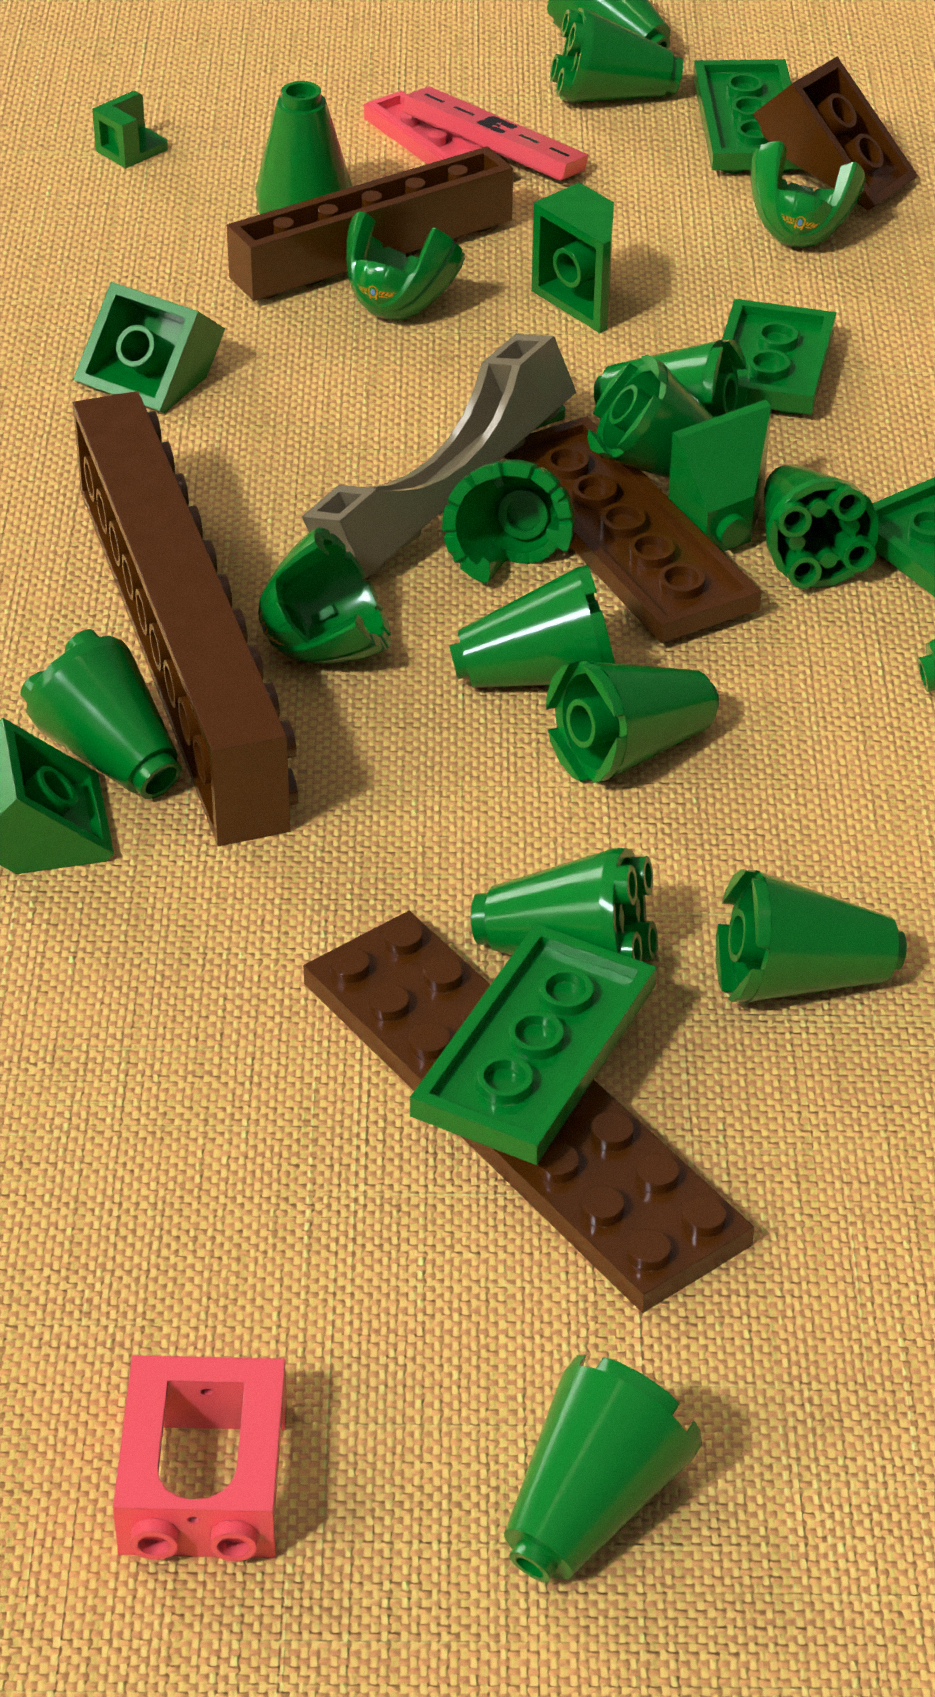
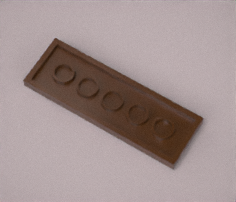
M588 416L530 433L525 437L526 441L520 448L507 453L499 460H524L536 463L539 467H545L553 472L561 480V485L566 487L574 509V536L570 547L660 643L680 638L684 635L760 610L762 591L641 470L604 459L590 449L587 439L588 429L597 434L598 427Z

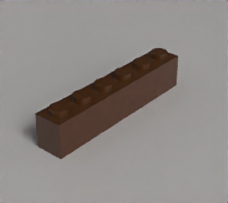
M486 146L226 224L229 278L255 301L272 298L280 292L299 286L314 285L322 279L347 272L346 248L348 229L352 217L359 211L367 213L376 221L371 235L382 242L383 248L389 246L405 253V255L408 252L423 248L428 233L433 227L446 233L452 239L472 232L487 231L492 226L512 220L513 167Z

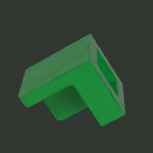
M131 91L92 108L96 152L120 166L128 168L168 150L167 139L145 127L142 94Z

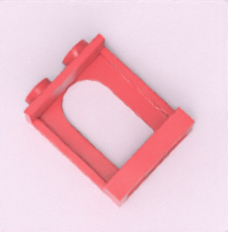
M132 1355L113 1502L118 1555H138L151 1560H160L171 1556L218 1557L226 1561H244L249 1558H276V1493L281 1430L286 1429L287 1417L284 1358ZM163 1428L240 1429L237 1468L229 1485L223 1491L209 1498L195 1500L178 1497L168 1491L159 1479L158 1473Z

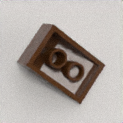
M838 56L789 85L753 113L767 141L783 142L787 148L786 159L835 189L840 166L857 162L862 167L866 177L864 190L857 204L868 211L918 177Z

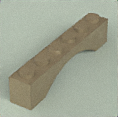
M515 334L481 363L473 393L461 419L446 442L425 463L406 476L382 485L366 487L338 485L302 516L308 531L311 532L317 527H323L328 529L330 534H335L345 544L346 552L351 551L366 573L365 578L381 571L385 566V561L402 546L416 540L421 534V529L438 514L444 512V508L450 504L447 499L453 488L465 476L483 465L499 461L507 453L520 448L526 441L525 437L541 423L554 418L559 413V407L576 393L555 337Z

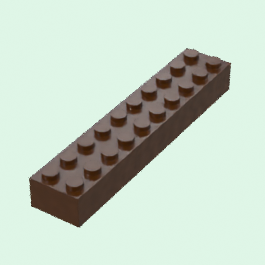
M139 391L72 402L81 495L217 846L291 832L290 806L298 804L296 780L292 769L288 768V758L296 757L297 754L294 731L289 720L280 721L279 700L273 682H263V664L257 645H247L248 633L243 612L240 608L232 610V593L228 577L225 573L217 574V558L212 540H202L203 528L197 506L188 507L189 497L186 481L182 473L175 474L173 452L168 441L162 442L161 428L156 411L147 412Z

